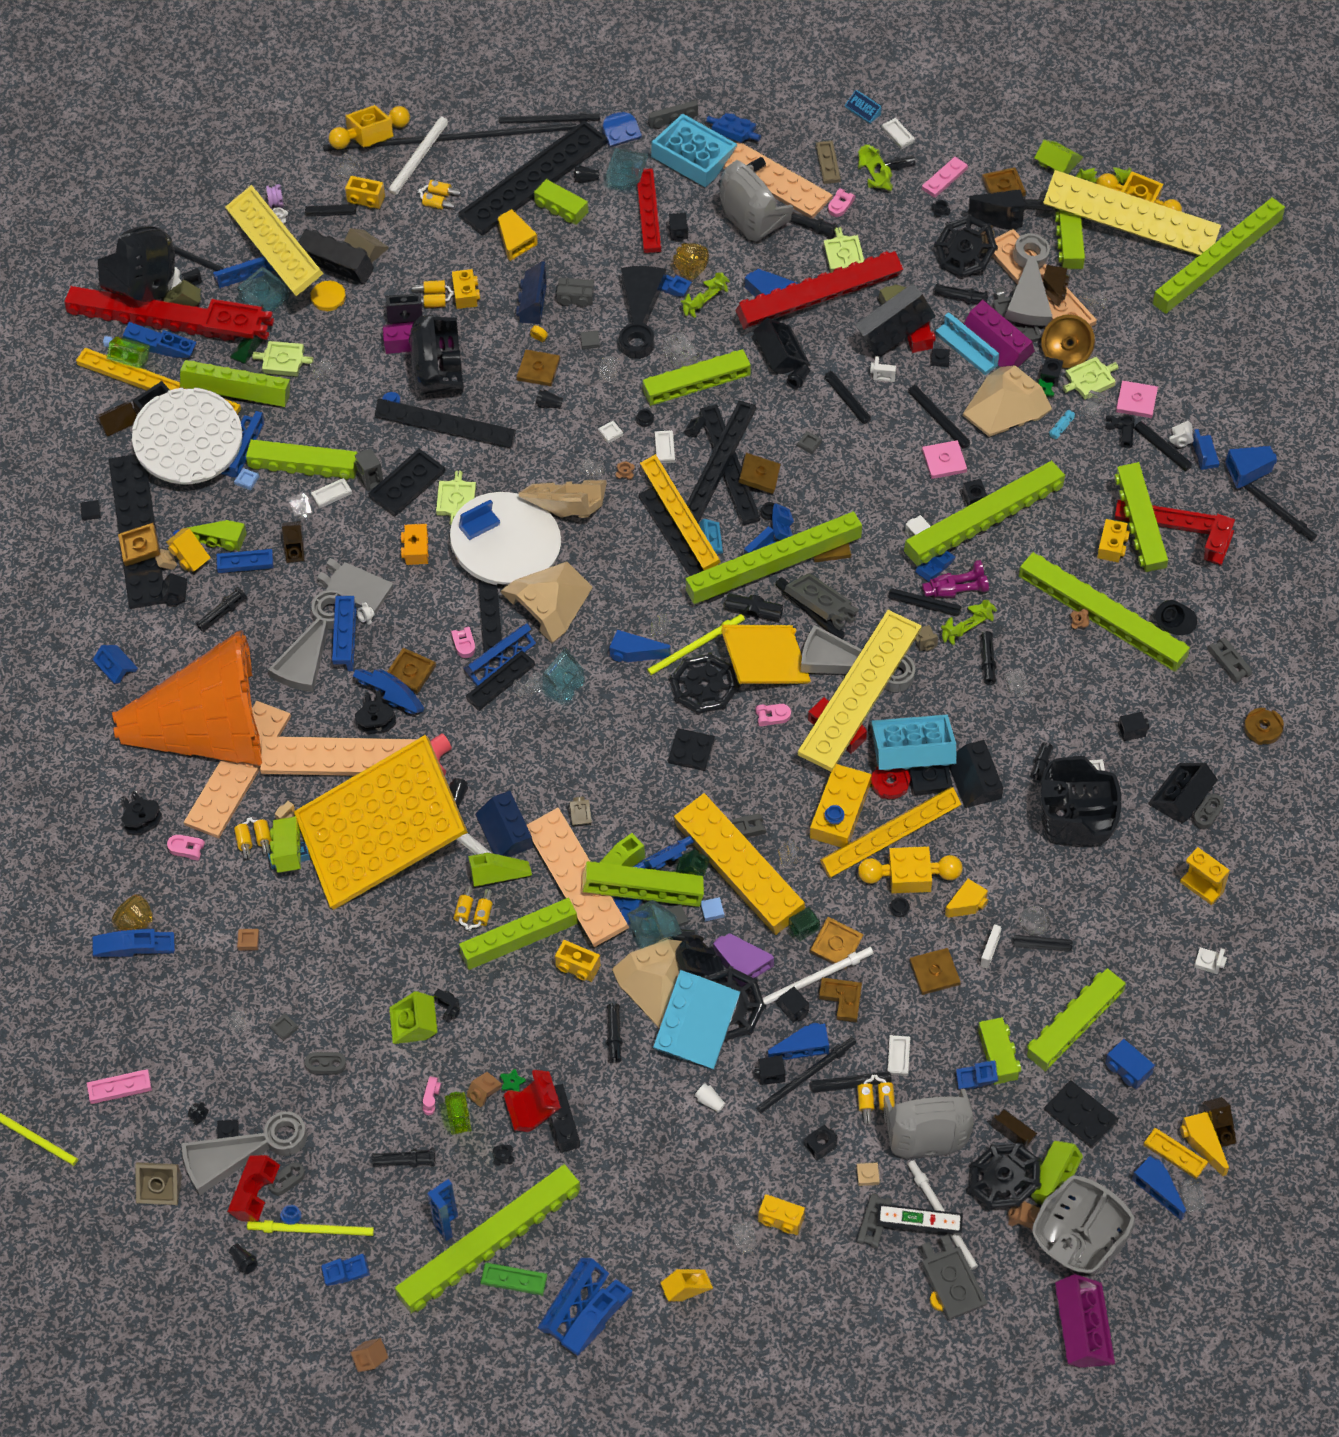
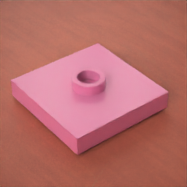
M1122 381L1116 412L1152 418L1158 387Z
M958 440L922 447L931 479L967 472Z

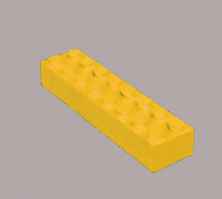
M705 793L674 816L677 828L686 837L689 835L692 837L694 842L692 844L775 935L806 912L805 902Z

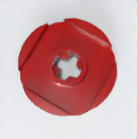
M877 766L876 770L872 773L871 786L880 798L896 799L907 793L910 786V775L908 770L904 768L879 770ZM889 777H891L892 780H896L893 783L886 782Z

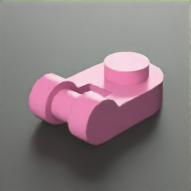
M839 188L828 205L829 214L834 217L842 216L855 200V195L845 193V190Z
M465 627L461 631H451L458 655L462 658L472 657L475 653V643L470 627Z
M762 704L755 708L756 714L759 715V726L785 723L791 717V710L785 704L768 706Z
M174 835L167 842L171 854L197 861L201 856L200 850L203 849L205 841L200 838L184 835Z
M430 1076L423 1098V1112L426 1115H432L435 1112L434 1097L435 1094L439 1095L441 1083L438 1082L437 1077Z

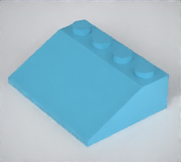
M682 114L652 141L651 157L698 184L707 187L718 176L736 149L737 144Z
M948 714L871 721L879 770L956 764V741Z
M680 970L653 1048L714 1069L741 992Z

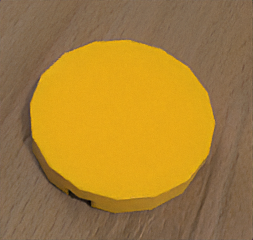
M335 281L318 283L311 291L312 304L322 311H334L340 305L342 306L346 300L345 289Z

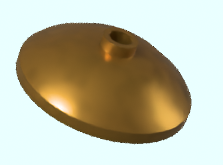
M1061 315L1053 319L1044 329L1041 340L1042 350L1046 357L1063 360V368L1075 367L1085 362L1091 356L1095 346L1094 331L1085 319L1077 315ZM1073 340V345L1068 346V341Z

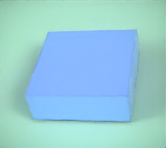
M243 468L234 483L240 487L252 490L260 476L258 473Z
M720 897L701 901L705 921L724 918Z

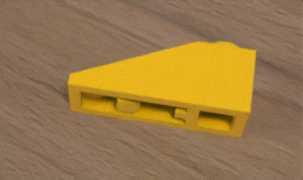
M1208 1112L1184 1117L1182 1126H1180L1182 1137L1186 1138L1188 1144L1208 1161L1218 1173L1226 1176L1229 1166Z

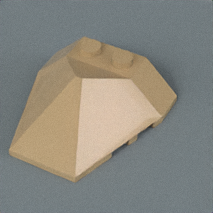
M1005 366L999 367L987 376L964 411L963 416L987 436H992L1007 431L1010 427L1022 426L1025 422L1031 420H1040L1052 408L1042 387L1018 367Z
M583 480L582 484H572V481L566 482L563 485H555V483L531 484L519 492V497L561 518L570 515H579L580 518H585L602 506L607 482L606 480Z
M564 562L516 579L502 589L501 593L513 605L519 601L541 623L539 631L551 643H554L566 633L593 587L568 562Z
M667 939L631 952L612 969L619 987L632 998L634 1003L644 1011L659 1029L680 972L676 950L682 941Z

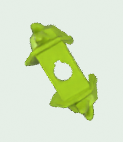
M865 144L858 151V169L865 165L869 169L875 182L871 179L867 180L869 188L877 187L892 191L893 185L890 183L892 172L890 168L885 165L879 155V149ZM881 164V172L875 173L876 165Z
M1114 167L1115 177L1118 182L1125 183L1132 168L1122 170ZM1081 168L1076 177L1090 182H1097L1099 178L1095 177L1097 171H1094L1095 168H1090L1086 171H1083Z
M721 272L715 273L713 279L703 282V284L709 287L707 291L703 294L699 293L692 301L690 294H687L685 300H681L685 316H688L689 312L692 317L696 318L695 309L702 308L703 304L720 290L728 292L725 282L729 283V279Z
M983 600L979 605L967 607L974 615L964 622L961 621L958 625L953 626L952 617L949 618L945 626H941L943 641L946 643L948 638L949 642L955 645V636H963L964 632L986 619L994 621L992 610L996 612V607L989 600Z

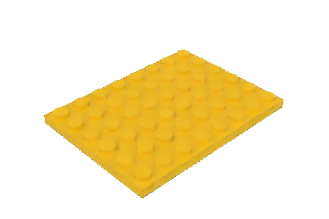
M426 735L294 811L329 906L333 910L468 833L431 742Z

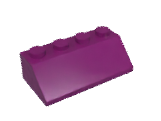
M984 300L979 302L969 312L964 325L999 353V367H1019L1035 352L1033 342Z
M414 322L383 325L386 354L410 352L409 335ZM452 336L448 337L449 348L454 347ZM443 337L439 338L440 349L445 348Z
M1076 1274L1055 1282L1068 1364L1080 1368L1114 1365L1115 1359L1102 1283Z

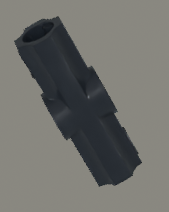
M729 593L726 598L725 610L743 613L747 618L754 617L755 620L761 617L780 621L783 605L764 601L758 595L745 597Z

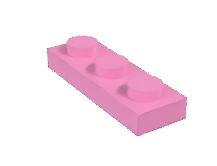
M957 157L952 158L922 185V190L936 198L968 169V165Z
M148 1069L87 1082L91 1104L152 1091Z

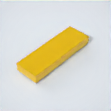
M1154 1128L1143 1144L1196 1180L1208 1164V1161L1157 1128Z

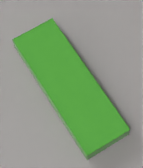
M485 1262L481 1284L543 1296L548 1274Z

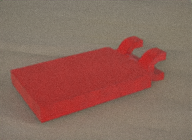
M211 299L201 327L203 331L252 339L254 335H257L261 339L268 340L269 332H267L268 326H273L274 318H272L273 312H264L260 306Z

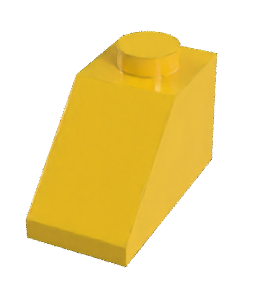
M967 879L946 906L945 916L950 918L976 914L979 909L983 910L988 903V890Z
M676 1269L661 1282L668 1301H683L713 1289L705 1270Z

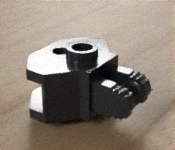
M381 690L376 691V701H371L370 693L365 692L363 707L355 713L358 729L367 734L388 732L396 724L393 708L383 703Z
M134 790L131 792L134 801L129 803L125 796L120 798L126 809L121 820L127 834L141 835L158 826L162 813L156 800L143 799ZM148 822L147 826H142L143 823Z

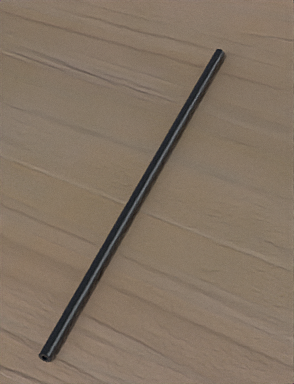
M577 123L441 134L435 142L568 131L577 126ZM426 136L387 139L386 141L374 143L369 147H362L358 142H350L343 149H336L331 144H324L323 150L335 151L422 143Z

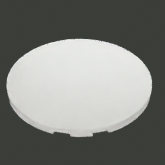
M178 388L169 390L168 393L161 396H156L141 409L132 429L133 448L141 465L155 477L176 484L200 483L221 474L235 460L242 444L241 422L232 405L218 394L200 388Z
M493 492L480 495L459 509L451 524L450 545L452 552L458 559V563L472 576L494 585H509L516 579L553 567L559 555L561 535L559 527L549 511L519 497V494ZM488 500H492V511L499 518L500 525L468 540L459 528L460 515Z

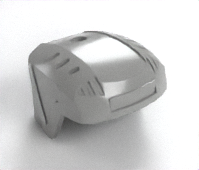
M736 160L725 168L721 178L720 200L727 219L747 239L759 241L769 233L790 222L793 206L776 207L774 196L765 183L753 172L754 167Z
M965 1089L960 1090L958 1097L917 1099L897 1104L893 1109L889 1096H884L883 1102L890 1148L895 1155L906 1159L949 1156L961 1150L969 1141L974 1122L971 1103Z
M1074 1175L1045 1199L1034 1222L1033 1235L1040 1247L1065 1267L1088 1274H1101L1109 1268V1265L1120 1253L1127 1240L1130 1239L1135 1227V1216L1129 1207L1109 1189L1093 1180ZM1069 1195L1074 1196L1076 1200L1069 1199ZM1061 1204L1069 1206L1070 1209L1062 1208ZM1055 1214H1059V1215L1063 1216L1064 1219L1061 1220V1219L1055 1217L1054 1215H1055ZM1120 1228L1123 1234H1120L1117 1229ZM1112 1237L1115 1238V1243L1111 1240Z

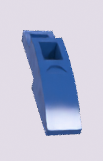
M132 322L128 323L122 337L126 341L139 345L140 350L174 358H190L196 346V342L165 330L159 333Z
M355 669L353 677L359 679V683L364 685L371 684L375 686V690H381V692L385 693L383 698L389 701L388 704L395 707L402 706L406 712L414 715L424 711L425 708L414 692L391 673L383 669H376L373 673L365 669Z
M138 929L93 936V957H133V954L174 953V932H155L154 929Z
M616 1279L606 1289L602 1288L577 1317L563 1338L561 1345L578 1356L605 1329V1323L632 1296V1290Z

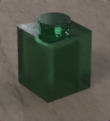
M694 849L679 858L676 873L705 876L710 859Z
M810 907L789 918L788 931L792 937H797L799 941L820 930V921Z

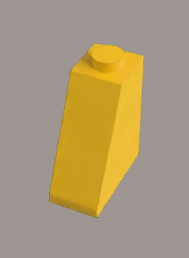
M512 209L498 217L499 230L509 261L538 245L537 233Z

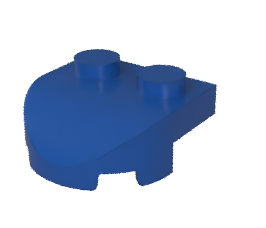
M619 112L611 114L603 122L602 133L608 138L609 147L642 137L636 119L629 113Z

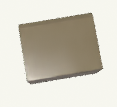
M350 228L344 242L349 243L354 248L360 247L366 250L371 262H374L389 249L387 245L361 229Z
M136 1162V1203L178 1205L182 1179L178 1164Z

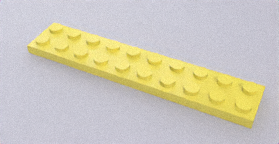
M1056 170L1043 203L1044 205L1198 256L1215 243L1221 227L1220 224Z
M252 185L225 206L296 296L324 274Z
M887 610L798 750V756L830 772L833 771L921 631V625Z

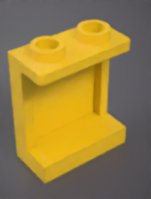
M1197 847L1186 859L1189 869L1181 878L1180 883L1207 903L1213 905L1224 893L1230 870Z

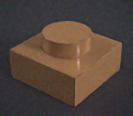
M239 929L238 951L258 950L259 929Z

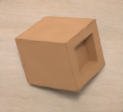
M381 1338L365 1341L351 1352L358 1372L374 1369L388 1358Z

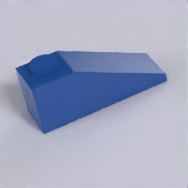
M620 630L616 631L609 647L610 657L618 662L664 659L671 655V645Z
M812 1023L809 1026L803 1027L769 1049L768 1057L783 1056V1060L829 1054L826 1025Z
M1149 1156L1134 1172L1132 1181L1178 1219L1182 1220L1186 1209L1167 1169L1160 1160Z

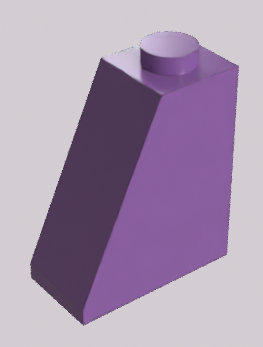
M730 933L726 936H720L713 943L716 956L721 958L722 964L726 969L729 966H734L735 969L755 978L774 967V957L771 954ZM734 977L741 987L746 984Z

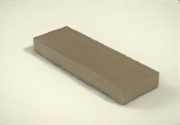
M833 141L816 142L823 183L841 182Z

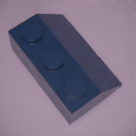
M541 261L525 271L524 278H521L522 292H519L518 296L520 306H517L516 316H519L520 323L541 324L547 287L545 261Z
M511 791L492 797L475 813L493 854L511 857L533 848L532 836Z

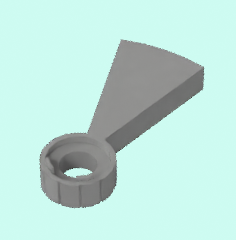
M1028 233L1022 235L1015 243L1013 258L1024 270L1007 309L1005 319L1029 325H1048L1053 316L1039 268L1045 265L1050 252V246L1044 238L1037 234ZM1024 250H1034L1038 255L1030 256Z
M326 590L319 593L313 599L311 608L315 621L268 669L271 678L295 689L314 692L328 629H334L335 612L325 613L322 610L328 604H335V596H345L343 593L336 590Z
M814 625L804 645L800 672L847 674L862 650ZM905 655L898 666L905 673L900 676L892 675L884 689L891 692H901L912 685L916 668L910 657Z
M279 1112L267 1121L264 1133L181 1143L185 1167L195 1189L201 1195L245 1166L249 1156L261 1155L269 1149L281 1156L296 1154L305 1146L307 1130L299 1115L293 1112ZM283 1126H291L295 1129L293 1136L286 1140L277 1138V1131Z

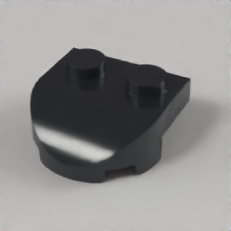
M692 934L678 945L676 950L679 969L700 977L705 974L714 973L710 958L716 956L713 947H708L703 942L704 938L699 935Z

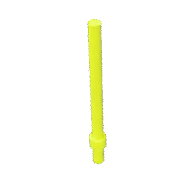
M740 614L730 621L722 622L718 628L648 668V673L653 675L721 635L722 625H738L745 620L744 616Z
M0 1113V1123L74 1166L77 1163L78 1158Z
M265 1220L264 1222L248 1221L247 1230H262L264 1233L282 1231L373 1236L374 1233L373 1227L313 1224L289 1225L274 1223L273 1220Z

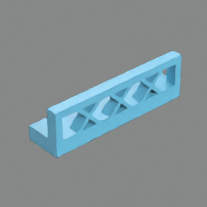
M948 312L945 315L944 324L935 330V335L980 372L987 375L998 366L999 353Z

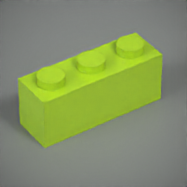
M547 179L534 192L537 206L546 208L553 215H559L568 223L572 222L577 225L589 212L588 201Z
M297 817L273 820V828L270 829L271 839L273 840L270 841L272 865L276 866L277 873L301 869L300 829Z
M1003 1017L979 1022L978 1033L987 1062L996 1061L998 1082H995L994 1085L1018 1080L1021 1065L1014 1056L1016 1049L1014 1043L1009 1040L1010 1029L1008 1024L1004 1023Z
M1060 1141L1053 1142L1041 1166L1040 1183L1042 1186L1040 1190H1036L1031 1194V1197L1037 1204L1042 1205L1048 1196L1060 1188L1067 1179L1074 1176L1083 1158L1082 1153L1075 1144Z

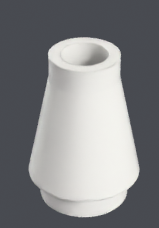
M705 1083L695 1094L698 1102L710 1107L717 1113L726 1104L712 1086H708Z

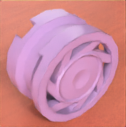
M276 184L272 188L266 186L269 207L273 209L272 206L284 208L280 184Z

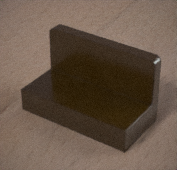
M127 401L95 417L98 423H101L106 436H110L134 425L137 415L131 402Z
M1005 1109L999 1115L995 1114L992 1117L991 1127L1014 1144L1020 1142L1027 1148L1037 1136L1034 1130Z

